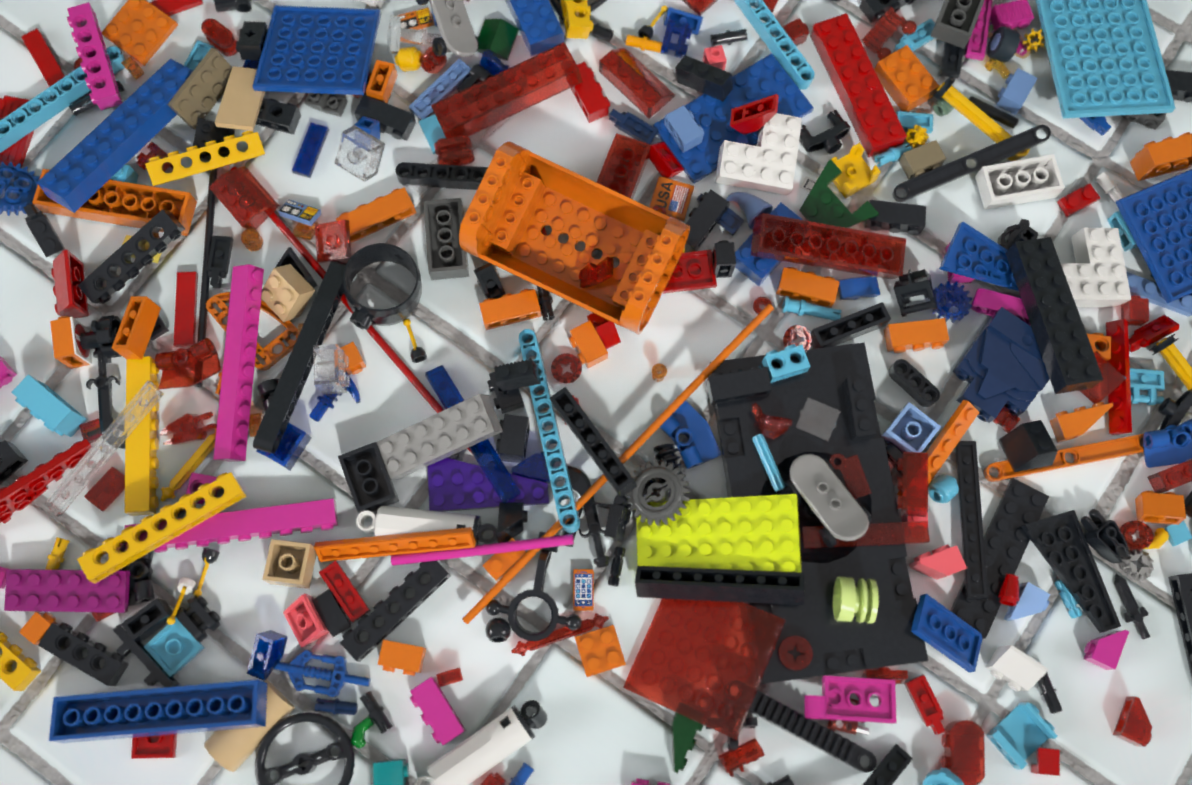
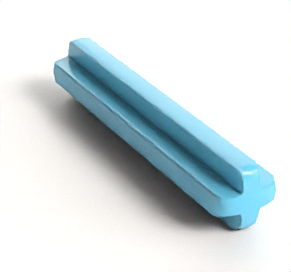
M763 434L755 435L752 440L774 491H780L785 488V484Z

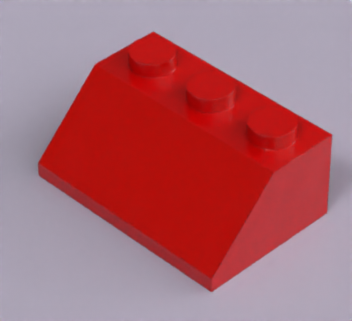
M68 249L63 250L53 260V268L51 269V274L55 281V286H53L57 302L55 304V311L59 316H68L75 319L89 316L87 296L78 287L85 279L84 263Z

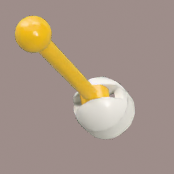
M187 577L180 578L177 585L180 596L171 617L167 618L169 625L175 623V616L184 595H188L194 590L196 585L194 580Z

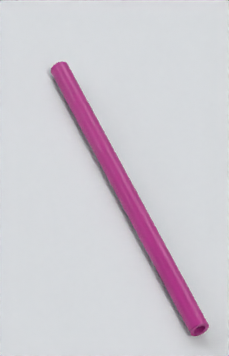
M573 534L476 545L475 548L392 555L391 564L394 566L574 545Z

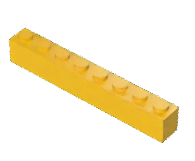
M151 356L143 357L142 360L126 359L125 513L131 516L156 514V508L159 506V500L156 496V489L159 487V480L156 477V469L159 468V460L156 457V451L159 449V440L157 438V430H159V421L157 419V411H159V402L157 400V392H159V383L157 381L159 364Z

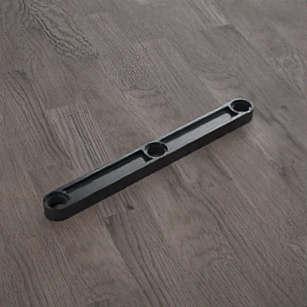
M1038 125L898 184L893 190V198L897 202L907 201L976 172L983 166L995 164L1038 146L1049 139L1051 130L1046 125ZM1036 131H1045L1046 137L1043 139L1038 138ZM973 159L976 162V167H967L966 161ZM900 188L905 189L907 193L903 198L897 196L896 193Z

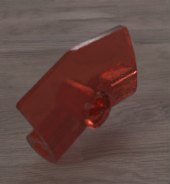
M209 338L193 344L188 349L180 348L176 351L158 352L155 355L156 367L162 370L158 389L191 387L221 371L218 353Z

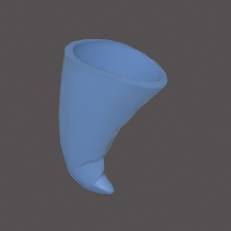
M735 192L726 198L727 201L737 202L742 208L751 230L757 229L773 211L771 204L749 193Z

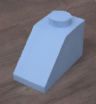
M1029 582L1020 584V601L1017 602L1016 606L1009 607L1004 619L1010 621L1045 611L1049 605L1048 598L1050 594Z

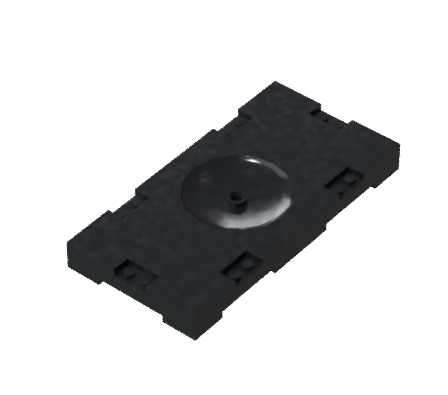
M865 342L806 350L805 353L810 364L809 370L805 373L771 383L772 391L769 395L712 405L715 411L728 498L787 494L785 489L774 491L752 440L755 435L763 434L783 482L790 479V468L797 457L804 454H814L822 459L825 458L831 463L836 476L857 503L864 506L872 517V523L869 524L866 533L861 538L853 541H843L836 538L837 544L829 548L819 534V530L825 526L816 514L810 513L809 505L800 494V497H798L801 573H804L805 578L804 605L746 603L758 684L929 661L925 641L911 632L917 610L916 598H913L906 557L908 556L884 437L881 438L874 403L876 397ZM766 355L724 360L713 373L721 372L723 375L729 374L730 371L735 369L746 371L753 366H761L763 368L762 360ZM790 357L792 362L799 363V359L797 357ZM771 362L774 368H781L778 362ZM867 375L876 435L869 440L851 441L842 383L847 377ZM838 576L852 577L855 587L860 578H864L865 581L867 579L876 580L879 605L874 623L869 624L865 620L863 623H858L855 613L851 622L835 620L833 614V591L835 580Z

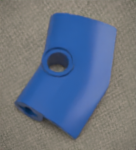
M686 400L660 426L674 441L675 446L678 447L686 469L696 467L721 456V451L708 422ZM686 435L688 442H680L678 436Z
M1192 419L1178 426L1169 425L1162 430L1144 433V459L1148 468L1180 464L1192 458Z

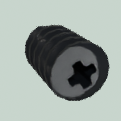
M663 444L654 447V452H657L655 459L660 460V465L665 460L667 461V466L670 463L675 465L673 470L682 466L679 463H675L676 460L680 459V456L674 455V453L679 451L678 448H673L674 444ZM659 478L660 483L666 482V480Z

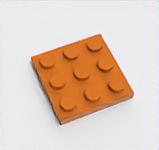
M128 0L101 33L103 37L145 66L176 29L178 24L146 0Z

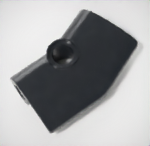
M125 543L120 547L121 552L126 551ZM154 550L120 569L130 571L128 607L155 599L151 579L153 574L151 564ZM143 567V572L138 576V569Z

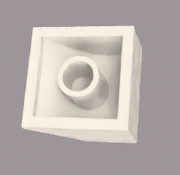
M1013 645L997 646L985 666L990 670V674L999 680L1004 679L1008 682V686L1017 692L1029 691L1048 671L1046 667Z

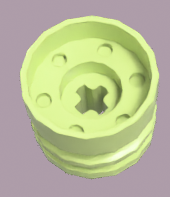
M838 576L835 580L833 591V614L835 620L851 622L855 613L858 623H863L864 620L869 624L874 623L879 605L876 580L867 579L865 581L864 578H860L855 587L852 577Z

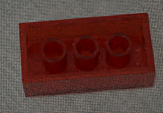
M616 133L596 183L633 200L650 156L651 145Z

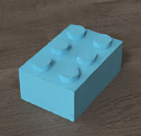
M29 374L11 392L17 397L15 401L18 404L31 410L29 412L38 420L41 419L45 422L44 426L52 432L55 431L60 436L65 434L72 437L88 420L50 387Z

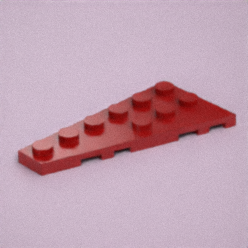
M84 439L74 443L70 449L56 454L49 462L38 465L28 475L20 476L16 479L15 483L1 488L0 523L6 524L11 520L10 517L13 512L23 510L48 489L46 485L53 480L59 481L67 468L72 469L92 454L93 450L88 440Z

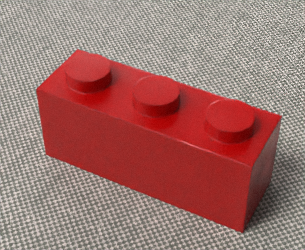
M582 62L566 69L565 79L586 119L591 123L609 115L610 102L606 96H603L600 83L596 82L593 78L592 68L587 67L586 63Z

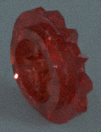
M802 325L791 326L784 334V347L793 344L799 346L798 343H792V341H795L798 337L804 338L800 345H803L806 352L812 346L813 336L810 334V330Z
M569 353L557 356L551 364L552 376L557 382L564 384L573 383L580 377L582 372L580 360ZM570 364L572 373L566 372L563 374L561 365L566 367Z
M1129 521L1120 527V531L1130 550L1136 549L1141 551L1144 548H1149L1153 542V531L1143 522ZM1137 531H1139L1138 534L1140 538H1137V540L1133 541V536L1131 535H1134Z
M800 636L786 638L781 642L778 650L780 661L791 670L806 668L813 657L810 643ZM796 646L797 651L804 653V655L797 656L794 662L793 655L787 653V651L794 650Z

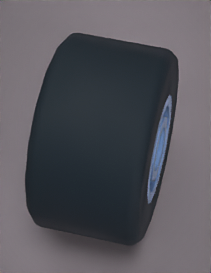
M1004 26L999 27L993 33L988 43V57L1003 63L1008 62L1014 56L1019 46V32Z

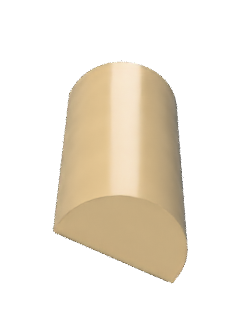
M268 679L263 681L268 683L266 727L215 731L204 742V747L212 758L231 772H235L259 747L265 734L276 723L286 718L296 708Z

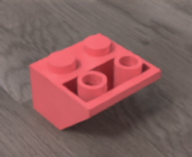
M949 544L914 557V562L908 564L911 569L936 580L967 569L957 545L950 547Z

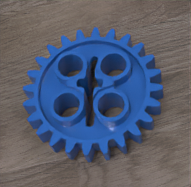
M1 162L0 214L3 211H7L8 216H10L11 212L18 216L19 211L26 214L23 207L32 204L38 186L37 182L40 179L39 176H35V171L28 172V167L22 169L20 164H17L15 167L12 162L8 166Z

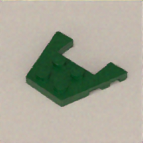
M831 159L826 164L799 210L823 239L879 215L868 201L852 214L830 190L828 185L843 173Z

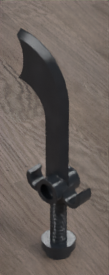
M95 348L93 357L98 358L99 377L89 379L86 382V387L92 389L91 385L94 383L98 388L99 423L103 438L110 445L125 449L126 425L117 424L112 417L111 381L115 380V383L120 385V380L115 376L107 378L103 353L100 348Z
M567 466L572 489L582 496L591 487L590 481L581 470ZM592 496L583 505L589 532L582 534L581 529H579V535L582 538L592 536L597 558L593 561L597 568H602L609 565L610 558L604 555L600 533L605 534V530L601 529L596 506L593 504L595 502L594 496Z

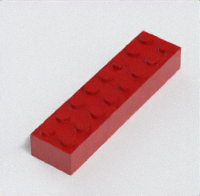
M845 13L814 24L810 37L867 157L886 152L891 147L896 148L902 145L907 135L848 14Z

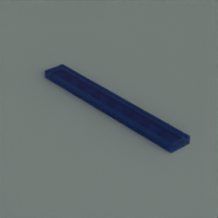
M443 365L425 372L427 380L445 409L465 401ZM489 439L469 447L502 503L521 494V491Z

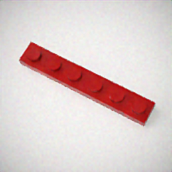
M1120 319L1106 322V336L1111 337V359L1107 361L1108 404L1113 403V406L1109 409V434L1112 435L1132 433L1128 320Z

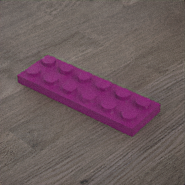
M7 569L4 611L128 612L130 571L118 570L99 582L93 583L88 581L83 570Z

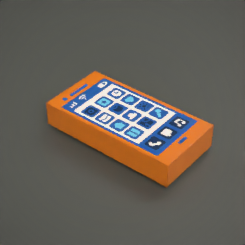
M573 569V611H594V569Z

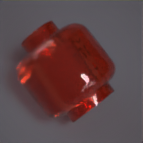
M431 46L420 57L421 67L427 73L437 74L446 65L447 57L446 55L436 56Z

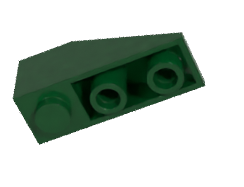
M684 703L679 704L671 721L673 771L677 774L679 770L683 771L688 761L685 756L688 750H693L697 741L694 736L697 730L701 732L706 721L703 719L705 714Z

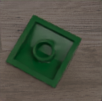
M485 19L478 36L479 47L476 52L508 61L519 28L503 19Z

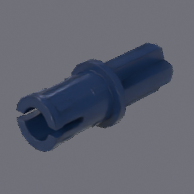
M317 698L316 702L318 704L315 703V712L333 713L334 716L337 714L356 715L358 711L357 703L339 701L338 698L335 700Z

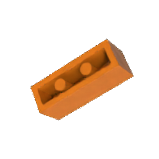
M784 267L780 275L776 294L789 296V298L796 300L804 299L808 303L832 308L836 300L840 281L829 276H817L814 272H802L794 267Z
M524 289L518 294H504L501 298H488L479 303L486 330L541 317V309L535 289Z
M131 296L112 349L125 359L142 360L161 308L147 296Z
M945 318L888 324L883 330L887 352L903 353L909 349L921 351L927 347L940 349L949 341Z

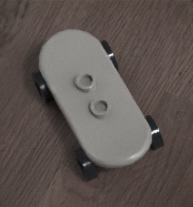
M416 0L419 5H426L429 1L442 35V37L434 38L432 42L433 52L436 56H445L446 53L452 52L461 57H470L476 53L479 42L474 34L463 0Z
M804 454L793 461L790 468V479L784 482V489L787 494H797L798 497L801 494L825 527L819 530V534L826 546L829 548L837 544L836 538L843 541H853L861 538L866 533L869 524L872 523V517L864 506L857 503L839 480L831 463L827 459H822L814 454Z

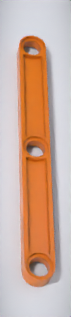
M1144 434L1058 450L1053 465L1019 472L1013 471L1008 460L995 462L984 468V477L990 482H997L1144 453L1143 447L1140 445V439L1143 438ZM1066 453L1073 455L1074 461L1072 463L1065 460ZM991 467L998 470L999 475L997 478L989 474Z

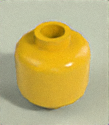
M414 46L400 48L397 55H395V63L403 72L419 70L423 64L422 52Z

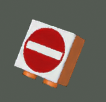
M61 316L57 320L50 321L54 358L71 369L92 365L91 349H83L79 338L81 333L88 332V328L75 318Z

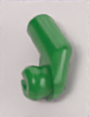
M369 716L353 728L351 743L358 749L365 746L364 733L374 725L373 720Z

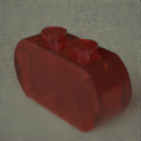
M955 720L946 726L945 732L942 734L941 742L944 747L942 768H948L961 779L964 785H978L985 778L984 731L975 722Z

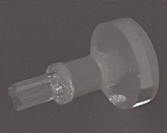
M390 15L388 53L397 54L400 43L426 46V43L432 44L434 38L442 37L441 34L427 33L426 29L401 28L400 16Z

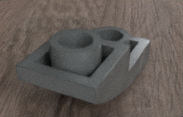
M308 93L304 103L319 111L341 117L348 101L345 97Z

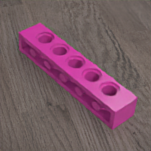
M89 2L67 8L69 13L67 21L74 30L71 34L75 43L78 44L76 51L83 60V62H80L83 72L87 74L85 81L88 88L92 91L89 95L93 104H97L100 110L121 105L123 103L95 11Z

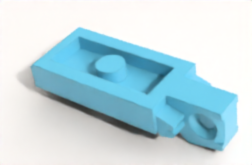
M929 19L903 34L902 38L899 39L900 43L895 45L896 47L893 51L895 52L908 45L913 52L935 39L930 37L935 22Z

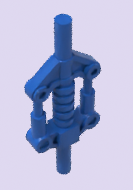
M304 650L290 663L270 660L268 663V668L288 672L297 691L307 689L313 690L315 693L337 697L346 683L369 687L371 678L348 674L347 660L343 656L336 657L326 654L322 656L313 654L310 650ZM311 659H317L325 663L335 664L334 670H327L326 668L322 670L320 667L306 666V663ZM303 675L305 677L310 676V678L315 677L316 679L321 678V680L331 681L330 687L307 685Z

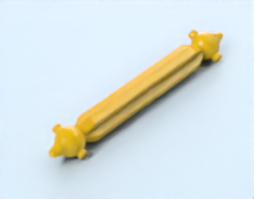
M217 425L213 427L215 428V433L209 435L170 481L169 487H162L160 489L162 491L160 499L162 502L176 497L174 491L182 487L191 476V473L199 467L215 448Z

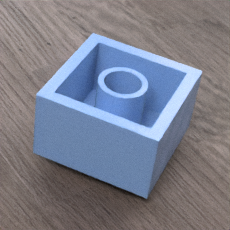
M909 402L894 418L881 435V438L884 437L887 443L895 445L904 456L913 461L921 454L941 426Z

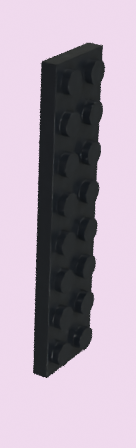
M1015 478L1010 479L984 535L988 599H966L964 579L950 610L980 632L983 639H986L1001 606L998 595L1006 574L1015 575L1030 541V538L1021 526L1038 521L1049 499L1048 495Z

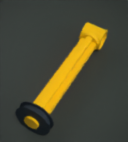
M951 76L938 87L937 92L933 95L932 98H937L936 102L942 97L994 142L998 143L1012 137V135L952 86L955 80L952 81L950 79ZM1030 149L1011 156L1007 160L1018 161L1026 156Z
M1175 334L1168 338L1165 337L1150 349L1155 352L1152 355L1160 352L1186 388L1190 390L1192 389V367L1174 345V342L1179 338L1175 339L1173 337Z

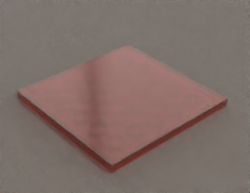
M662 599L623 688L737 740L786 620L743 602Z

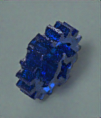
M947 281L945 286L940 283L938 288L935 287L933 293L936 296L937 309L933 310L932 313L937 312L938 319L944 317L946 322L950 319L954 323L957 319L961 321L964 316L969 314L968 310L972 308L969 302L972 300V297H967L970 291L964 292V285L958 287L957 282L951 285L950 281Z

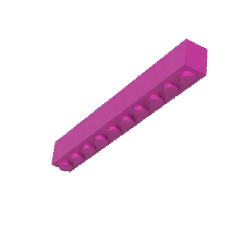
M250 264L234 266L232 271L213 458L228 462L246 460L264 269Z
M333 498L217 513L156 548L154 552H166L167 548L173 547L176 550L187 549L188 545L205 547L209 546L211 542L227 544L230 543V540L234 539L249 541L251 537L257 536L260 539L271 538L272 534L279 533L280 536L292 535L294 531L310 533L313 532V529L321 528L323 531L332 530L333 526H338L336 501ZM162 521L159 524V530L166 528L167 521ZM131 524V525H124V526H125V528H127V527H130V526H133V527H134V526H136V525H138V524ZM143 532L140 535V541H144L147 538L148 532ZM128 542L125 543L126 550L128 549Z

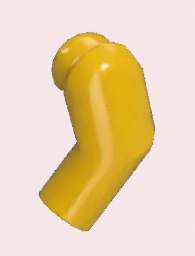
M1157 528L1153 539L1140 540V548H1161L1168 540L1169 533L1164 528Z

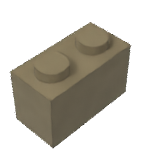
M937 140L904 152L899 159V163L909 180L941 167L946 157Z

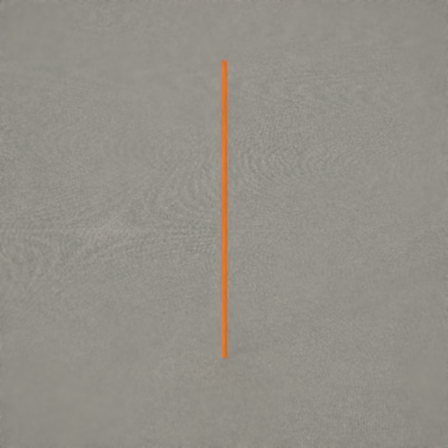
M768 304L619 457L622 464L648 440L774 310L771 304ZM603 474L576 501L577 511L608 481ZM559 520L541 538L553 537L562 528ZM542 548L528 550L462 620L468 625Z

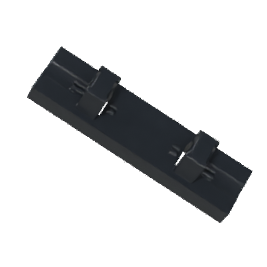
M118 624L113 629L115 634L124 642L116 651L125 657L133 652L151 672L143 680L148 686H154L158 681L165 688L180 685L174 677H170L144 648L145 645L142 642L132 641L121 624Z

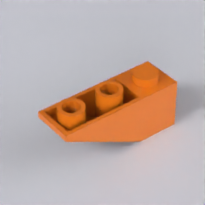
M1104 402L1093 404L1092 408L1086 409V406L1074 409L1072 413L1067 411L1056 413V417L1050 420V424L1057 443L1083 435L1113 406V403L1104 404Z

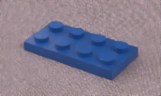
M928 594L920 595L911 632L967 672H975L983 639L982 634Z

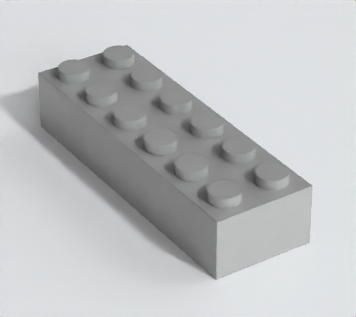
M478 394L376 443L389 478L401 479L503 431L489 395Z

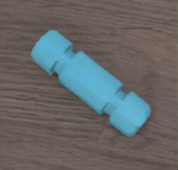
M1056 581L1055 586L1057 590H1060L1059 594L1065 607L1069 609L1070 617H1080L1082 611L1080 607H1077L1078 603L1062 581Z

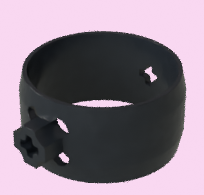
M386 243L371 244L354 253L345 266L342 280L343 290L347 303L353 311L350 322L355 324L356 327L368 330L371 324L377 326L395 325L407 319L417 308L422 294L421 275L413 258L402 248ZM382 261L394 262L404 266L413 274L416 279L413 292L403 303L393 308L371 309L361 305L350 295V286L356 274L372 263Z

